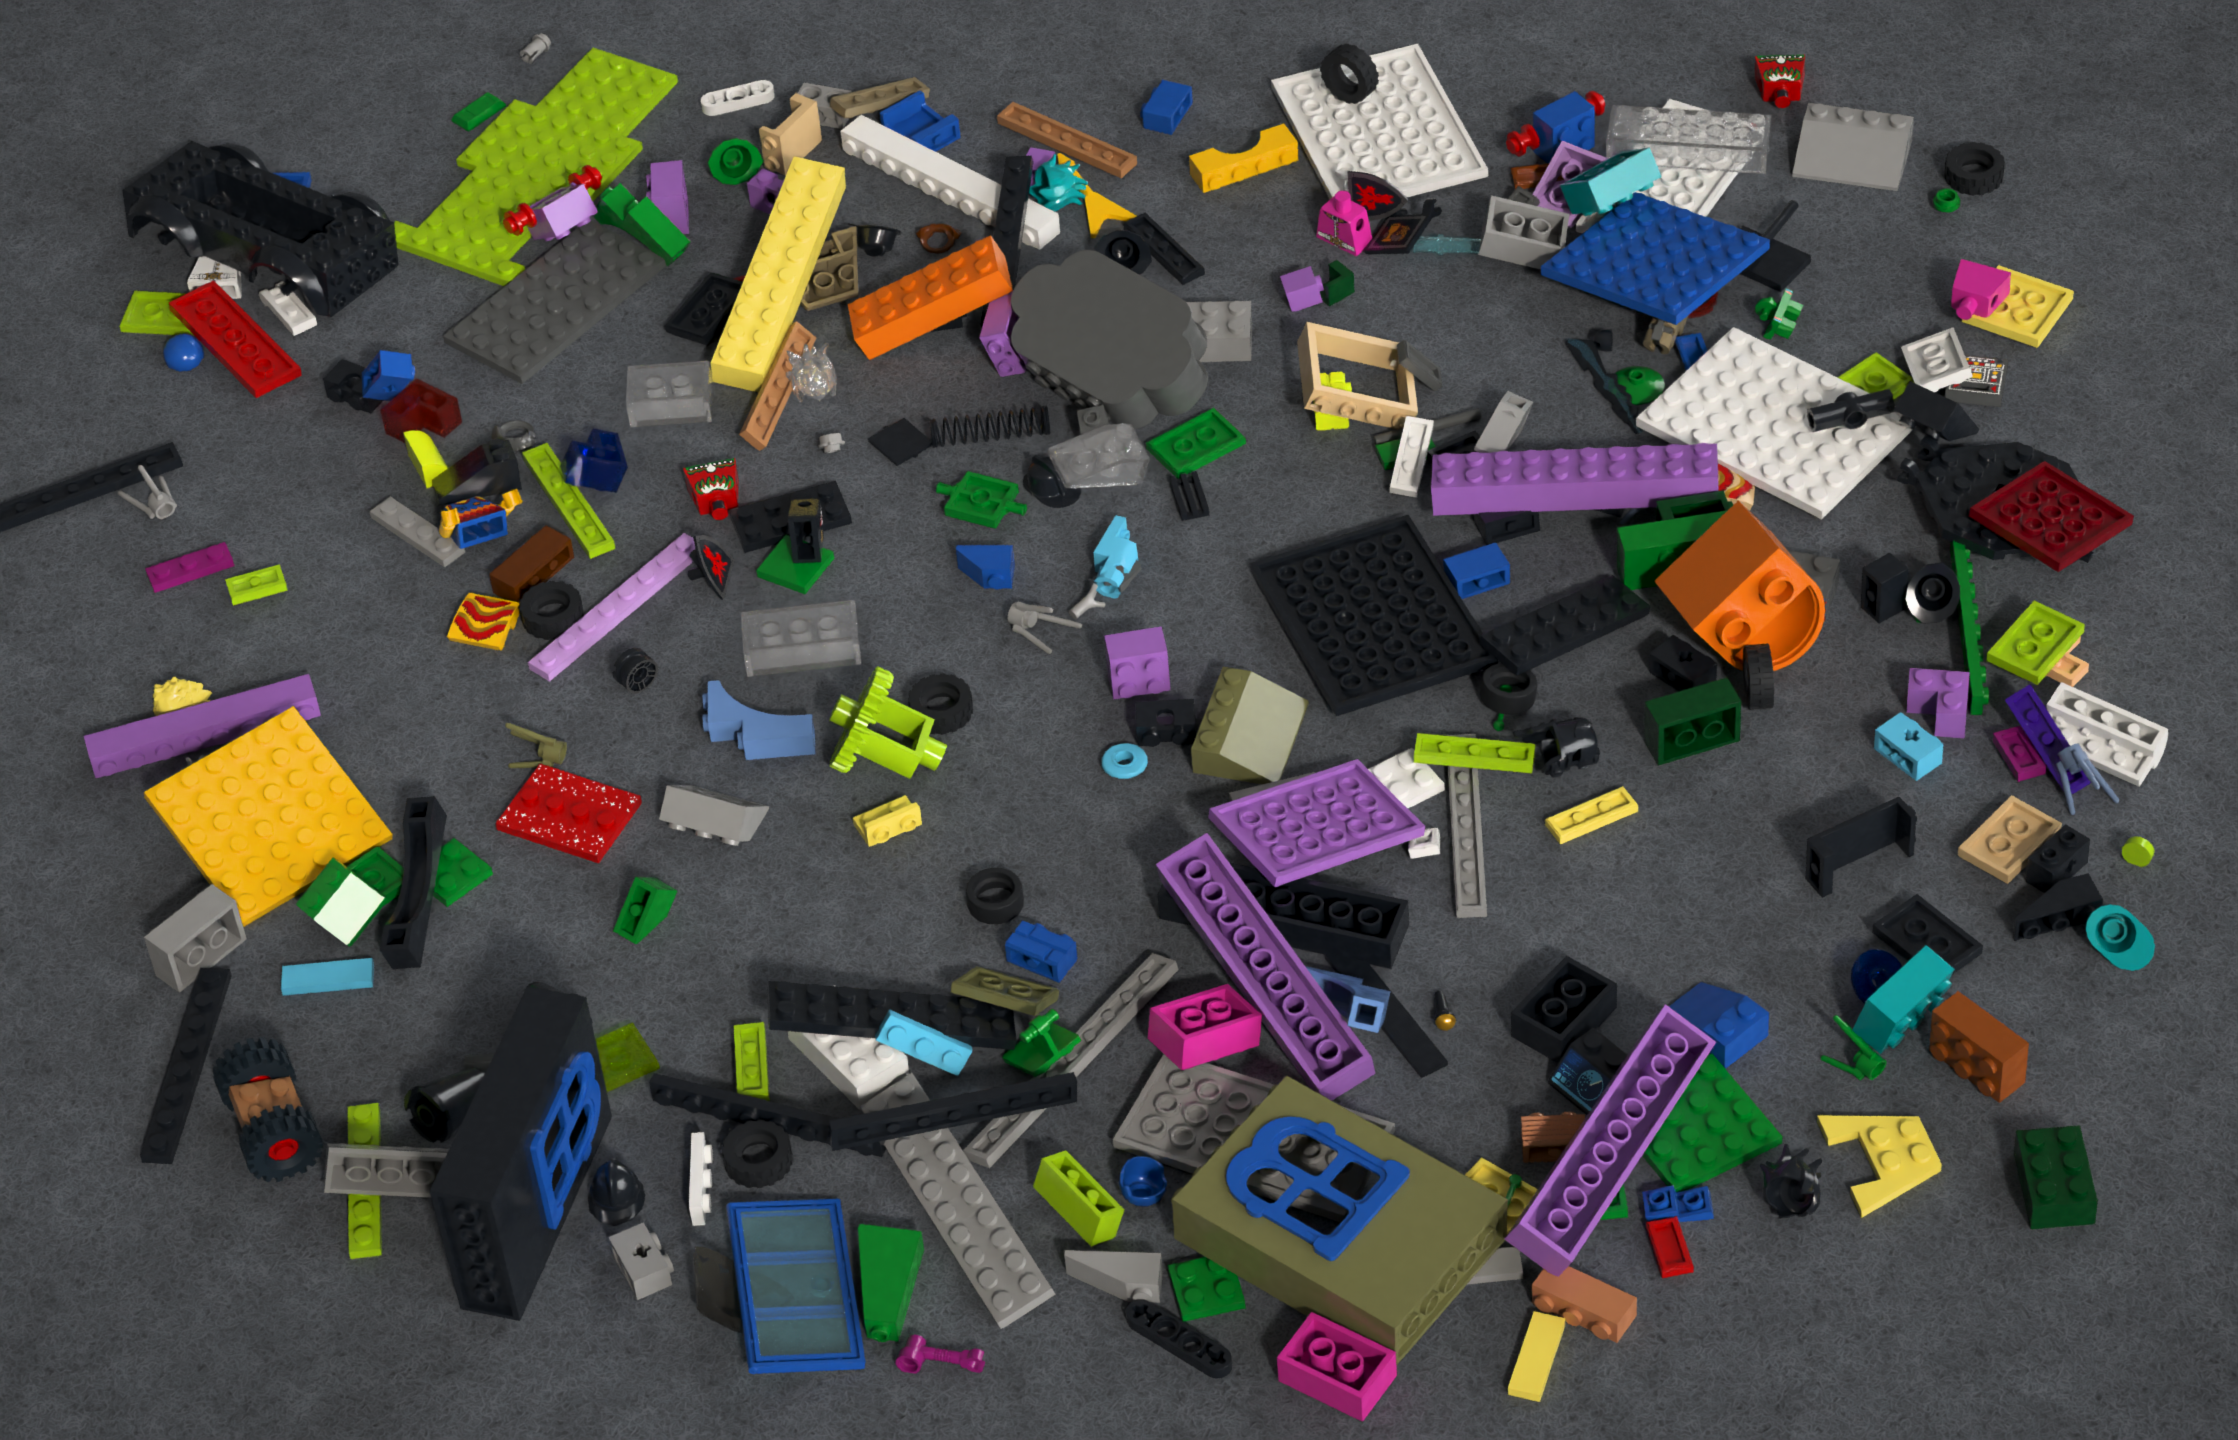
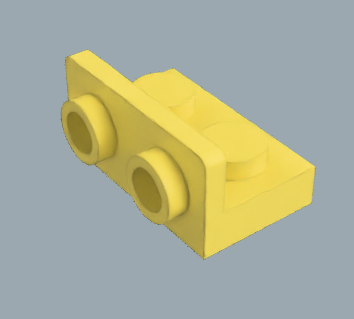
M906 795L853 817L854 826L869 847L877 843H884L891 837L903 832L912 831L917 826L922 825L919 805L916 802L911 803Z

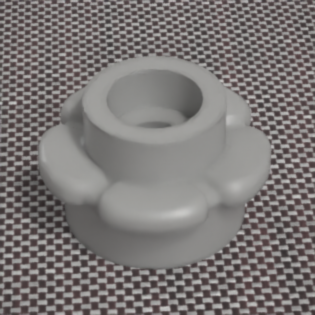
M841 433L827 434L819 437L820 445L818 447L824 449V453L841 451L840 446L844 445L845 441H842Z

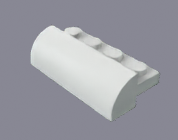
M2062 682L2047 703V711L2069 745L2079 743L2094 767L2140 787L2151 768L2155 769L2166 747L2168 739L2167 728Z

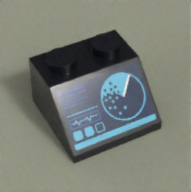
M1593 1027L1570 1044L1548 1079V1084L1584 1114L1588 1115L1627 1054Z

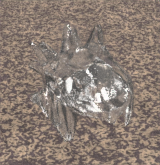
M805 344L802 357L791 351H786L789 356L788 360L792 365V370L786 372V377L791 382V388L798 403L803 402L804 395L821 401L829 392H831L832 397L836 395L837 374L826 355L829 344H824L818 350L813 346L811 351L808 345Z

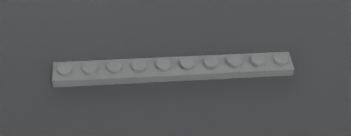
M1152 953L1076 1032L1081 1042L1074 1046L1069 1054L1062 1056L1053 1063L1047 1072L1033 1077L1031 1080L1074 1072L1077 1077L1179 970L1176 961ZM1047 1108L993 1119L963 1152L969 1161L990 1168Z

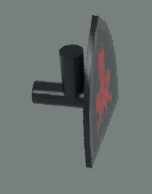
M1347 172L1351 201L1365 207L1369 220L1386 218L1399 211L1408 202V198L1385 179L1363 172Z
M706 535L694 536L695 550L689 556L697 568L688 570V577L691 581L706 577L717 596L724 600L735 560L723 545L714 538Z

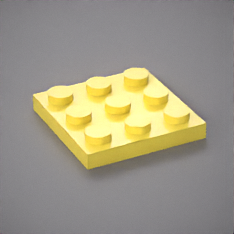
M1998 265L1997 269L2011 272L2009 295L1989 317L1984 318L1972 315L1969 320L1962 319V322L2038 348L2073 300L2074 291Z

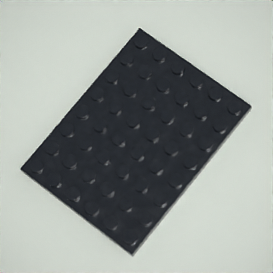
M1409 514L1250 563L1254 578L1335 716L1485 670L1492 665L1498 664V660L1479 644L1480 635L1483 632Z

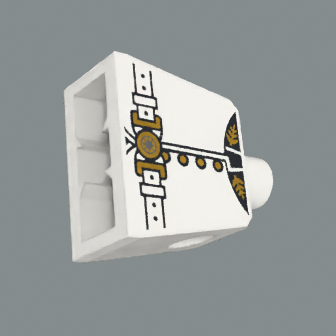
M205 256L198 258L187 281L189 292L215 281L232 299L241 298L240 271Z

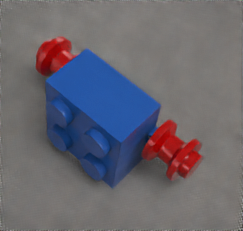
M1574 91L1533 112V126L1525 124L1521 127V133L1516 131L1508 133L1506 146L1510 153L1518 157L1525 155L1526 148L1529 147L1547 164L1552 160L1561 141L1589 151L1595 147V116H1600L1604 113L1605 100L1601 94L1595 91L1586 93L1585 99Z

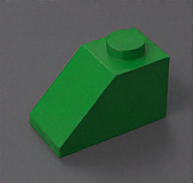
M635 877L613 932L634 944H638L667 917L677 890L656 878Z

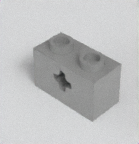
M644 1222L608 1237L612 1256L637 1300L672 1286L670 1273L674 1272L672 1262L667 1254H661L659 1250L662 1248L656 1233H649Z

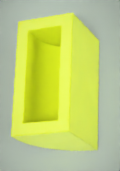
M415 430L403 432L408 456L426 488L433 487L432 480L447 470V465L428 434Z

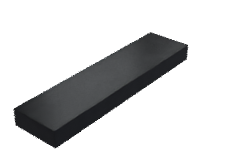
M1146 212L1123 223L1124 230L1140 235L1150 247L1151 256L1182 285L1205 275L1204 267Z

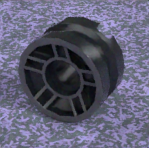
M634 647L626 650L617 658L614 664L616 670L612 672L613 678L619 684L623 685L630 693L637 694L654 682L658 673V665L644 651Z

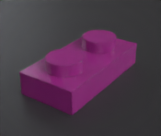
M2021 725L1993 733V743L2017 782L2045 774L2046 765Z

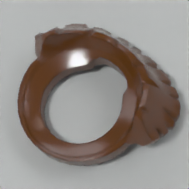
M930 224L923 228L921 227L916 234L920 238L922 247L927 252L939 254L951 249L955 240L959 239L961 232L959 229L947 224ZM935 232L946 234L948 242L944 247L935 249L927 244L928 239Z

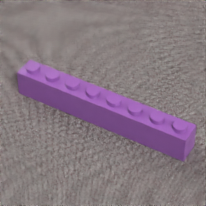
M306 674L86 735L84 740L95 778L235 740L293 706L305 721L321 716L310 676Z

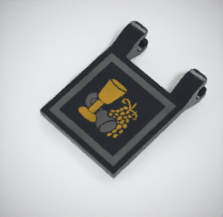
M1426 199L1423 204L1422 214L1407 215V209L1401 208L1399 211L1386 217L1364 249L1365 254H1409L1431 219L1441 214V207H1434L1437 200Z

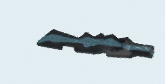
M1582 339L1566 340L1565 344L1584 372L1590 369L1596 378L1593 383L1607 401L1614 405L1612 410L1625 424L1632 428L1635 434L1642 433L1644 430L1636 426L1638 408L1632 404V396L1626 392L1627 388L1618 384L1617 374L1606 373L1594 341Z

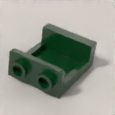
M1724 490L1656 501V521L1727 511L1733 506L1732 501H1727Z

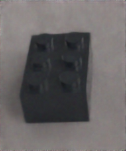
M1566 956L1511 1012V1037L1559 1063L1572 1042L1593 1027L1597 1029L1617 1008V983Z

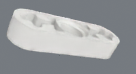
M759 80L706 93L701 97L702 111L706 115L715 116L769 103L775 96L773 84L767 80ZM734 97H744L740 100H732Z

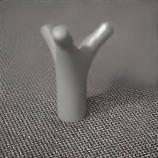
M1093 583L1088 594L1069 610L1070 616L1074 619L1080 617L1090 608L1105 607V602L1094 600L1098 587L1096 583Z

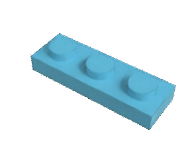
M892 1010L888 1011L879 1030L875 1034L876 1041L956 1076H959L972 1053L971 1045L946 1036L942 1032Z

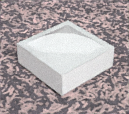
M1438 828L1425 829L1424 836L1408 841V851L1411 859L1440 854V833Z

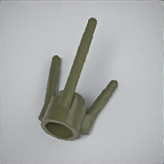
M511 723L505 724L506 728L511 729V735L539 744L538 757L543 758V761L509 763V768H537L539 764L553 767L554 763L560 765L563 763L567 752L566 742L545 737Z

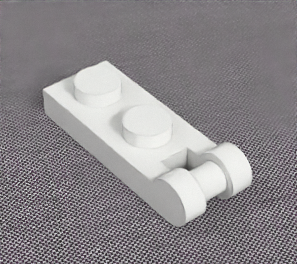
M284 281L275 284V288L271 290L264 289L260 291L259 297L262 303L270 308L293 336L317 325L316 317L294 292L289 296L283 295L280 288L286 284Z

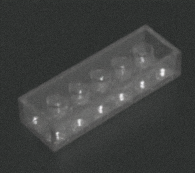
M1612 105L1606 138V158H1610L1621 151L1650 147L1658 167L1766 174L1771 141L1772 115Z

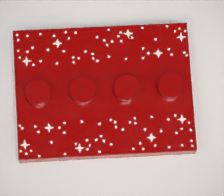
M539 764L495 824L498 831L599 864L642 804V799L639 795Z

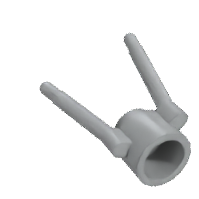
M139 465L140 473L152 490L148 497L149 507L121 490L118 491V495L144 511L150 519H153L155 516L159 519H164L172 515L177 504L172 499L164 477L159 476V482L163 490L161 492L144 467Z
M1018 601L1012 604L1008 612V622L1013 624L1012 631L1023 635L1047 654H1051L1052 650L1025 630L1028 627L1032 628L1036 624L1037 619L1069 627L1082 628L1081 623L1043 614L1052 613L1053 609L1051 607L1029 605Z

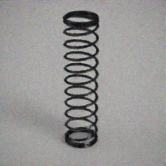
M1042 406L1041 429L1034 407L1031 408L1030 430L1025 411L1021 408L1019 412V431L1014 412L1010 409L1008 414V432L1003 414L999 411L997 416V434L990 412L987 413L986 435L979 413L976 414L975 436L969 415L965 416L964 437L959 419L955 416L953 439L946 417L943 418L942 440L936 419H930L933 448L938 447V436L941 447H944L945 423L951 444L955 446L956 421L962 443L965 445L967 442V420L973 442L977 443L978 419L985 442H988L989 418L995 439L998 441L1000 438V416L1008 440L1011 436V415L1018 438H1021L1022 414L1027 433L1030 437L1033 433V413L1039 434L1042 436L1045 430V434L1050 435L1048 407Z

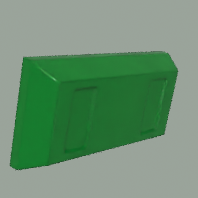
M487 92L456 113L451 121L470 132L506 107V104L501 99Z

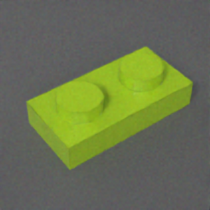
M280 564L225 579L233 606L288 591Z

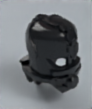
M1575 717L1574 719L1556 722V719H1552L1549 723L1545 724L1543 722L1538 726L1513 732L1514 737L1522 738L1523 743L1539 744L1541 755L1546 763L1541 772L1553 778L1561 776L1565 771L1570 770L1571 766L1575 765L1578 766V769H1585L1597 764L1599 761L1600 750L1596 733L1591 726L1592 723L1586 718Z

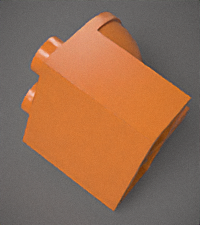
M1739 500L1655 580V583L1691 628L1728 663L1742 671L1743 649L1745 645L1769 644L1773 671L1792 664L1804 655L1817 639L1823 626L1825 602L1818 585L1776 536Z

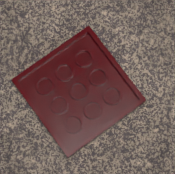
M2046 461L1970 507L1969 517L2057 572H2060L2131 526L2134 515Z

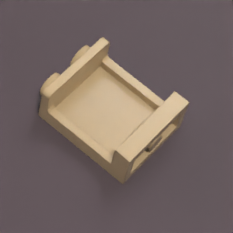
M797 93L790 98L792 114L774 130L765 126L759 129L764 167L772 172H778L783 175L787 174L794 156L804 158L822 141L817 101Z

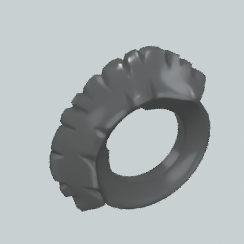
M521 420L506 422L500 428L498 425L492 429L493 433L491 436L492 439H509L513 451L530 449L535 443L536 438L532 424ZM516 428L527 431L525 435L517 438H510L506 435L508 431Z

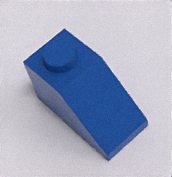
M956 545L958 569L981 587L993 589L1012 588L1015 567L1013 545Z

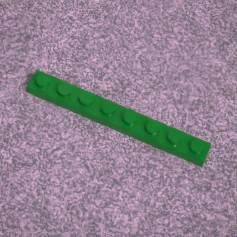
M1953 541V543L1950 542L1952 570L1955 572L1960 585V600L1957 604L1964 668L1965 672H1970L1968 686L1970 715H1982L1983 705H1988L1989 690L1988 687H1983V683H1986V667L1980 666V662H1983V645H1978L1977 643L1981 638L1980 624H1975V620H1978L1977 603H1972V600H1975V583L1969 580L1973 577L1972 562H1967V559H1970V550L1966 549L1965 545Z

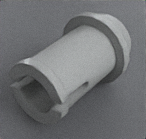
M542 33L534 35L532 42L520 51V56L526 54L521 59L532 64L543 51L547 52L550 49V39Z

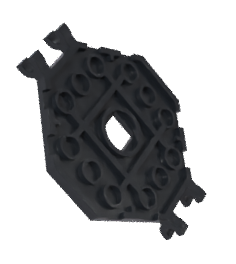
M1926 435L1921 440L1920 445L1927 449L1923 448L1918 453L1917 458L1923 461H1931L1930 464L1921 472L1914 461L1905 458L1901 462L1900 468L1907 472L1903 471L1897 479L1898 482L1915 486L1918 493L1923 494L1925 507L1930 517L1936 520L1941 538L1952 543L1955 541L1965 545L1966 549L1992 560L2004 559L2007 554L2019 553L2020 557H2031V555L1969 517L1970 507L2044 461L2078 481L2069 463L2019 442L1941 449L1936 440ZM2091 551L2080 559L2088 563L2093 557L2094 552Z

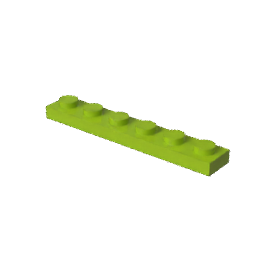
M548 443L522 452L524 462L588 557L592 559L614 550V540Z
M379 1103L348 1106V1144L381 1146ZM348 1194L350 1259L382 1255L381 1195Z

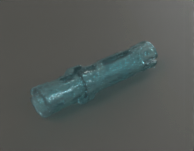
M1438 234V237L1420 236L1414 245L1413 253H1438V256H1443V253L1478 254L1481 238L1444 237V234Z

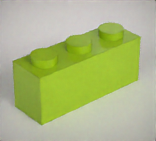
M1066 1150L1042 1158L1033 1185L1036 1191L1091 1247L1116 1237L1124 1213V1209Z

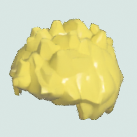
M173 677L163 685H154L153 712L158 716L209 702L211 700H208L212 692L203 690L202 683Z

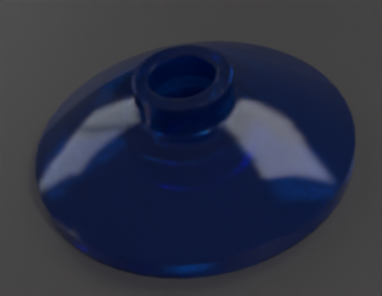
M1872 949L1862 953L1856 958L1851 969V983L1854 992L1865 1004L1867 999L1903 966L1896 957L1884 950ZM1872 979L1875 980L1876 986L1873 984Z

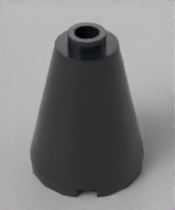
M472 1067L410 1089L404 1096L405 1111L410 1109L413 1118L409 1121L414 1129L423 1138L432 1143L437 1140L442 1143L449 1139L462 1124L485 1072Z

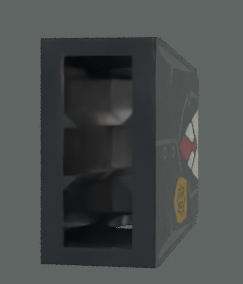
M793 500L788 514L793 563L821 562L824 528L820 500ZM807 536H811L809 544L802 541Z

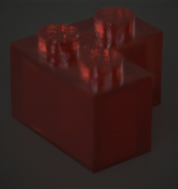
M417 378L380 410L386 434L405 443L403 432L421 431L425 428L445 438L462 423L458 399Z

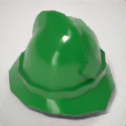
M739 138L723 141L713 149L708 160L712 176L722 184L729 185L746 182L758 172L763 163L758 148L749 141Z

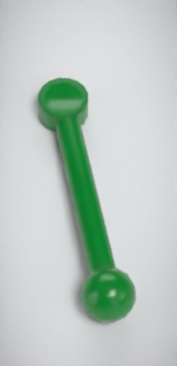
M1503 685L1500 691L1512 693V688L1509 685ZM1498 713V718L1493 723V728L1496 731H1502L1505 727L1503 722L1504 714Z
M1516 1174L1509 1177L1510 1187L1505 1197L1508 1199V1206L1515 1189L1522 1185L1521 1176Z

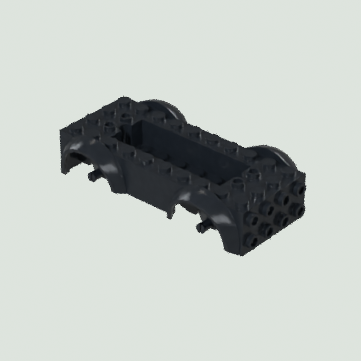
M191 141L122 190L129 237L134 238L141 228L153 222L158 225L162 224L167 231L159 236L161 244L166 246L174 239H177L187 256H205L247 274L251 283H254L257 276V267L265 266L276 274L285 275L288 282L280 288L283 295L289 296L296 289L300 290L305 296L311 312L316 315L334 316L399 265L394 222L389 220L384 209L375 200L366 195L353 192L330 197L270 173L262 160L245 146L226 143L208 148Z

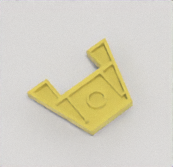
M1817 1115V1123L1827 1145L1830 1146L1859 1139L1876 1175V1181L1850 1187V1195L1861 1218L1941 1171L1942 1164L1919 1116Z

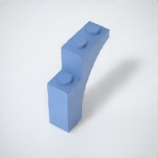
M719 680L708 681V693H703L704 711H708V714H703L704 732L709 731L711 742L738 740L739 750L744 749L746 760L816 754L812 714L789 716L760 712L733 699L722 687Z
M1305 966L1338 1012L1348 1020L1347 1026L1376 1033L1379 1032L1385 1020L1391 991L1362 985L1363 979Z

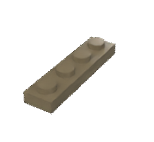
M916 77L831 97L830 107L843 118H853L857 115L874 113L877 110L889 108L919 90L924 93L925 99L929 98L930 88Z

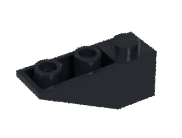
M2089 873L2060 880L2015 917L2014 941L2024 938L2032 939L2040 934L2052 931L2059 932L2067 927L2087 924L2091 913L2103 905V898Z

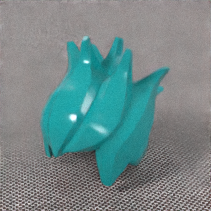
M1054 154L1049 161L1041 164L1035 171V185L1030 186L1029 194L1038 200V204L1054 212L1070 203L1082 205L1083 203L1078 198L1085 199L1086 195L1078 190H1086L1085 185L1088 182L1073 175L1080 167V164L1070 166L1071 160L1064 164L1058 165L1056 164V155Z

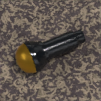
M1437 991L1434 994L1437 1010L1434 1021L1440 1030L1447 1031L1454 1027L1456 1017L1448 1008L1446 996L1442 991Z

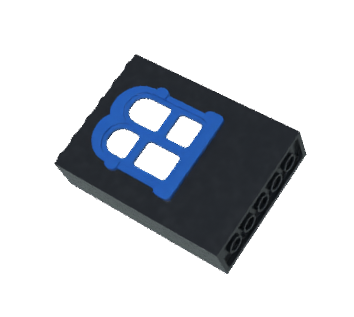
M526 987L430 1189L458 1302L462 1310L517 1321L521 1320L611 1121L612 1114L587 998L584 996L551 991L546 988Z

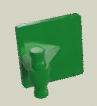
M1050 1009L1045 1015H1038L1028 1023L1029 1027L1019 1034L1022 1041L1015 1045V1050H1009L1002 1058L1005 1063L1037 1077L1047 1072L1050 1066L1059 1058L1069 1054L1074 1046L1081 1042L1078 1034L1054 1024L1053 1022L1059 1019V1015L1054 1009Z

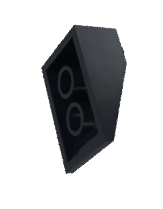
M1911 381L1893 410L1899 416V422L1902 425L1913 430L1917 426L1924 430L1923 433L1936 441L1939 438L1952 441L1975 435L1979 431L1977 425L1957 402Z
M501 438L492 439L487 444L480 445L432 480L439 505L455 503L476 496L486 497L506 493L514 489L522 490L517 458L509 439L504 440Z

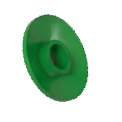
M1631 366L1615 373L1618 376V384L1627 388L1626 392L1632 396V404L1634 405L1651 403L1664 391L1665 383L1662 376L1651 368ZM1610 379V392L1619 401L1626 403L1627 398L1622 396L1615 386L1614 380Z

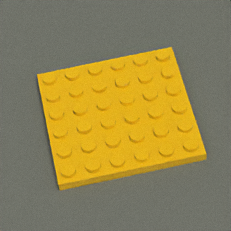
M294 706L144 792V798L210 885L213 884L236 900L243 927L307 890L332 858L348 866L375 847H380L392 840L393 834Z

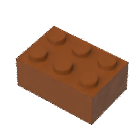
M1959 991L1932 1011L1929 1051L1935 1059L1944 1061L1955 1070L1959 1077L1968 1079L1978 1087L1983 1095L1992 1097L1998 1103L2025 1083L2029 1043Z

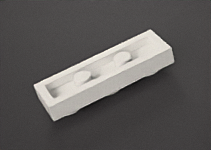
M1406 416L1389 493L1417 498L1433 431V420Z
M704 1132L691 1133L689 1211L692 1226L705 1225V1214L711 1213L710 1194H706V1188H712L711 1169H707V1164L713 1163V1150L711 1144L706 1145Z

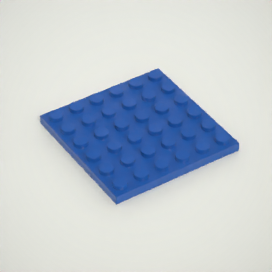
M1635 192L1633 193V198L1619 204L1541 266V275L1677 325L1770 249V239Z

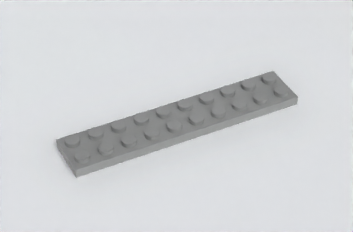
M910 1073L860 1105V1108L866 1114L873 1111L930 1101L913 1073ZM948 1128L885 1141L884 1146L1000 1329L1008 1326L1056 1295Z

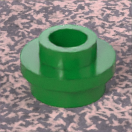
M1941 189L1933 199V206L1941 212H1953L1960 207V198L1953 189Z

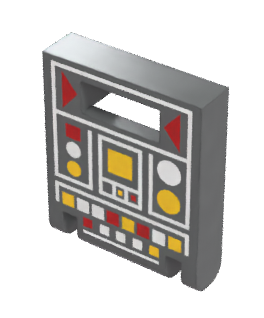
M1965 355L1973 377L1966 379L1960 384L1946 386L1945 397L1957 403L2001 407L2009 360L2003 359L2002 363H1997V358ZM1961 386H1964V387H1973V388H1983V389H1989V390H1988V391H1983V390L1964 389V388H1961Z

